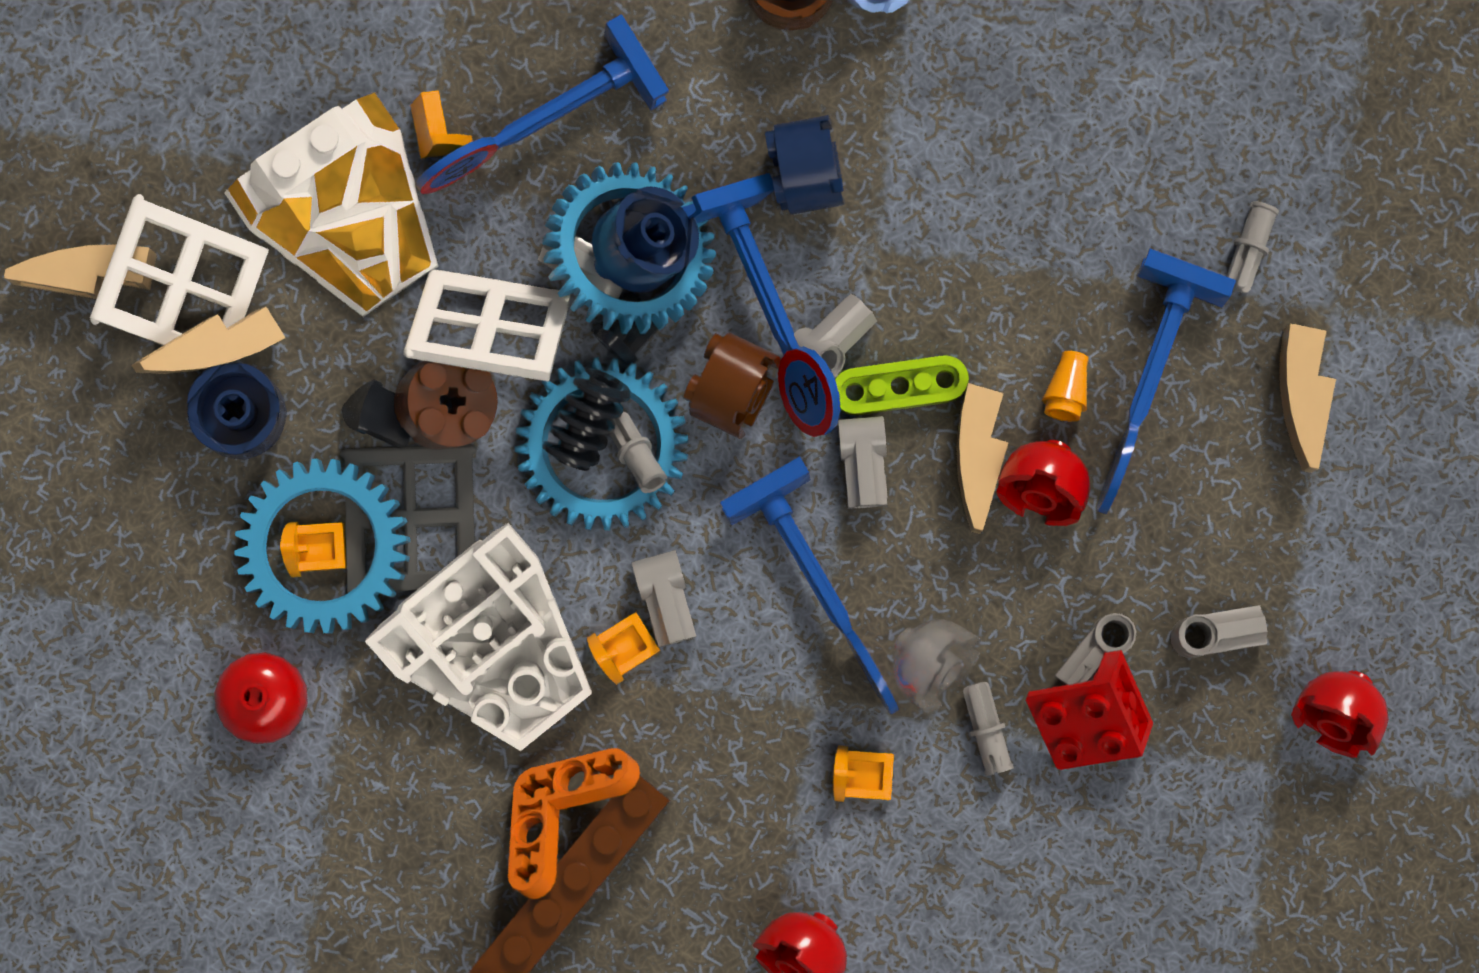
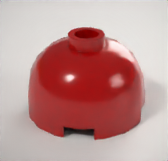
M1058 440L1037 441L1020 446L1009 456L998 477L999 485L996 490V495L1001 502L1017 515L1024 517L1025 509H1029L1047 516L1045 525L1068 526L1077 523L1083 510L1086 508L1090 493V480L1087 467L1078 455L1071 451L1067 444Z
M267 652L247 654L231 662L220 675L214 692L215 710L223 726L237 739L253 744L275 743L290 735L301 722L308 705L307 686L299 670L285 658Z
M1333 671L1317 676L1305 686L1291 713L1297 728L1305 724L1322 734L1316 741L1318 744L1336 754L1351 758H1357L1360 750L1368 751L1371 756L1374 755L1389 721L1388 707L1382 694L1367 675L1358 671Z
M803 912L784 914L772 920L753 944L754 948L760 950L756 955L757 961L768 973H845L847 952L841 937L836 933L838 927L835 922L818 912L814 913L813 916Z

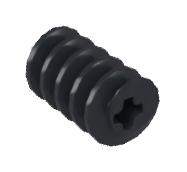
M586 368V372L590 375L589 380L579 377L573 380V384L582 391V394L580 396L569 393L566 395L565 400L574 407V410L561 409L557 413L558 417L567 424L566 427L552 425L550 428V432L559 439L558 443L544 441L542 448L559 462L582 471H588L590 467L598 464L600 460L598 451L606 448L608 443L606 435L613 433L616 424L613 419L621 417L623 413L621 403L629 401L631 397V391L626 384L612 375L594 368Z

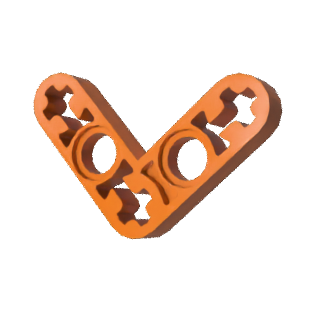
M611 748L532 767L525 770L518 777L513 789L508 879L512 888L529 899H539L551 890L556 879L560 810L621 796L632 790L639 780L640 769L638 763L623 750ZM579 772H584V780L581 786L574 791H568L571 778ZM542 823L543 828L540 836L535 841L527 843L526 838L530 828L535 824Z

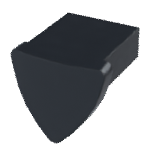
M631 291L623 298V301L643 302ZM615 319L608 331L603 329V322L601 324L597 323L591 331L608 351L624 363L630 365L638 361L637 353L653 337L658 328L651 321L649 330L645 334H640L635 321H633L629 332L622 334L619 320Z
M373 379L357 389L342 407V415L349 428L361 434L366 433L397 448L407 447L410 435L404 427H401L396 418L394 409L395 393L383 388V383Z

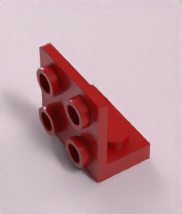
M1122 650L1104 653L1098 672L1094 674L1092 681L1030 691L1026 697V703L1057 769L1064 770L1143 756L1153 721Z

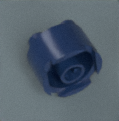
M829 115L776 124L773 131L765 132L769 157L773 159L775 167L779 166L781 174L773 176L777 203H780L781 210H789L790 215L845 205V200L841 193L844 190L836 142L831 141L830 130L833 128Z
M644 187L628 194L606 211L594 227L592 249L595 257L594 267L596 272L602 278L611 280L619 287L629 291L647 292L657 289L683 270L695 257L699 245V231L694 217L689 219L681 207L684 205L682 200L663 188Z
M228 363L210 367L195 380L188 393L187 413L190 429L202 444L224 457L241 460L256 457L270 449L282 434L287 415L284 398L275 383L251 365ZM231 404L243 405L242 410L245 414L241 419L231 418L233 414L228 410Z

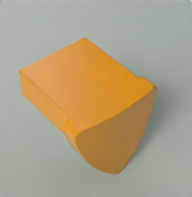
M439 90L421 92L410 104L421 159L445 156L473 142L470 135L447 134Z
M288 522L285 525L281 536L280 550L284 565L292 578L301 577V572L347 569L344 523L298 525V522Z
M636 612L597 636L594 633L587 637L588 646L596 662L616 685L624 681L622 675L660 652V649Z
M838 745L833 766L832 784L834 801L844 802L845 797L891 800L894 754L848 751V746Z

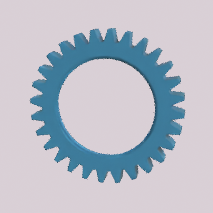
M618 162L613 163L609 169V177L601 166L596 167L592 172V180L587 174H581L575 182L577 188L574 185H568L562 193L564 199H557L551 208L556 214L550 215L545 223V226L553 232L546 233L542 239V244L554 249L548 251L543 260L544 263L558 265L548 277L550 281L565 280L566 282L557 294L559 297L570 294L576 296L570 307L573 312L584 305L588 306L585 321L589 323L598 314L603 315V329L607 331L615 319L619 320L622 334L629 332L633 321H635L640 334H645L649 330L651 321L658 330L663 329L668 324V317L676 323L684 315L683 308L690 311L697 303L695 296L701 297L708 288L706 283L701 280L708 281L714 272L713 268L705 265V263L713 261L716 257V251L704 248V246L709 245L715 239V234L713 232H700V229L709 220L696 223L699 231V245L693 260L676 274L675 279L664 292L644 302L619 300L596 288L587 279L578 264L574 251V241L578 226L585 215L605 201L621 199L638 189L652 186L672 192L684 203L683 198L688 187L684 185L674 192L671 191L670 187L673 180L671 174H668L660 183L656 182V168L654 166L649 168L644 177H640L639 165L636 162L630 165L626 175H624L622 167ZM690 201V202L684 203V205H682L681 207H684V206H687V205H690V204H694V203H693V201Z
M594 357L592 368L603 371L599 357ZM613 358L608 370L603 372L612 375L629 387L631 391L630 398L645 410L655 428L657 437L656 461L667 475V478L682 479L683 473L672 464L673 462L687 461L688 454L675 449V446L687 443L689 440L688 435L675 433L674 430L686 423L684 416H669L679 405L678 401L672 399L661 402L662 397L668 390L665 384L651 390L649 387L653 379V373L649 371L637 380L635 379L637 369L635 363H631L622 374L619 372L618 359ZM579 360L575 361V376L570 377L562 368L557 369L560 384L557 386L550 381H542L548 395L546 397L535 393L529 395L538 409L536 411L521 410V416L531 422V426L516 427V434L528 439V442L515 446V452L530 457V459L518 465L519 472L535 473L525 483L526 488L529 490L542 486L543 489L536 498L537 503L541 505L553 498L554 503L550 514L556 517L565 508L568 509L567 524L571 526L580 515H584L585 529L590 531L596 518H601L604 530L610 531L612 519L615 516L619 518L623 527L627 528L629 527V512L631 511L642 521L646 520L643 506L645 503L660 510L662 505L656 493L659 491L670 496L674 494V490L667 482L661 488L651 493H643L638 486L621 497L596 500L576 494L567 488L556 476L548 453L542 448L543 442L548 441L550 427L558 411L568 403L565 400L566 395L569 393L582 394V391L573 384L574 378L579 377L589 380L590 377Z
M316 458L311 460L308 473L302 463L295 462L293 463V478L284 470L279 469L276 471L278 487L267 481L261 483L267 496L265 500L252 495L249 497L248 500L257 509L256 514L244 512L240 514V518L249 523L251 527L248 530L235 532L236 537L248 541V546L234 550L235 556L249 558V563L237 570L238 574L254 575V578L245 587L246 592L253 593L262 590V594L255 603L257 607L264 608L274 603L269 617L273 620H279L287 613L286 627L295 629L303 619L304 632L314 633L320 621L323 633L331 634L334 631L335 620H337L342 630H351L352 614L361 623L368 622L369 616L366 606L368 605L372 609L381 612L384 607L378 595L381 593L395 597L397 594L388 584V580H404L405 575L394 568L395 563L409 562L410 556L398 552L397 547L409 543L410 537L398 535L395 530L405 525L407 519L390 516L400 506V503L395 499L382 502L389 490L386 485L381 484L370 490L375 475L366 472L357 480L359 466L350 463L342 473L340 461L331 459L325 472L322 461ZM313 491L339 493L355 502L368 517L375 538L373 562L362 582L346 595L327 601L307 600L296 596L284 588L271 570L266 551L269 528L279 510L295 497Z

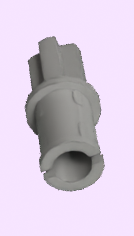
M1259 201L1251 202L1250 211L1241 236L1234 239L1233 244L1237 248L1226 276L1236 280L1233 291L1248 293L1251 290L1261 258L1269 253L1266 244L1276 216L1279 214V210L1272 205Z
M623 412L621 417L613 419L616 424L615 430L609 434L619 450L617 457L622 464H626L631 470L643 493L654 492L666 483L667 475L651 452L652 444L650 440L640 435L628 413Z
M980 682L965 687L963 694L973 726V731L969 733L971 737H976L985 769V776L1013 769L1014 766L1011 763L1002 731L1006 725L1005 722L1000 723L990 685L987 682Z

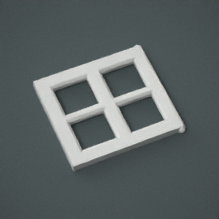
M137 194L133 197L90 316L91 323L97 325L101 322L157 344L165 345L183 334L175 331L174 327L186 293L226 307L222 322L228 328L245 317L269 249L147 202L141 194ZM145 221L186 236L173 274L132 259ZM204 244L244 259L231 296L191 281ZM128 270L168 285L155 323L114 308Z
M432 269L429 271L403 354L405 357L549 382L571 294L559 297L557 294L559 290ZM443 289L486 296L481 316L437 309ZM505 300L548 307L543 327L500 320ZM433 321L475 328L476 333L471 349L427 342ZM496 332L540 339L534 360L490 353Z

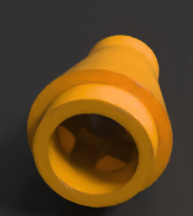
M1076 351L1062 352L1059 365L1042 399V402L1046 405L1044 413L1047 416L1061 421L1076 422L1080 420L1081 413L1087 410V364L1089 360L1087 355Z

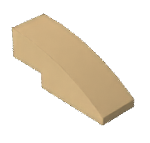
M116 244L74 247L33 257L5 269L4 279L13 285L97 299ZM136 246L132 259L155 267L157 254L149 247ZM128 270L123 285L150 290L152 279Z
M267 307L252 312L226 328L217 314L207 318L132 364V367L136 373L152 374L202 370L220 364H227L260 352L285 339V336Z
M1290 323L1283 329L1280 352V392L1283 414L1290 441L1301 469L1304 472L1312 473L1318 470L1320 466L1336 379L1318 375L1326 331Z
M968 383L959 414L956 445L957 471L962 503L971 532L980 534L984 529L1009 442L991 437L1004 393Z

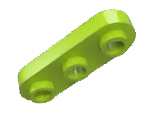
M944 355L851 368L840 373L835 381L839 391L841 411L845 414L856 416L953 402L961 397L966 390L969 376L965 365L959 359ZM942 372L949 373L953 377V385L949 388L940 387L936 382V376ZM898 378L904 379L908 384V391L901 395L894 393L891 389L892 381ZM851 385H858L863 390V397L858 401H852L847 397L846 389Z

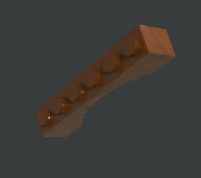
M639 775V780L632 790L624 795L611 798L558 862L556 879L551 890L539 899H528L468 973H530L671 800L641 775Z

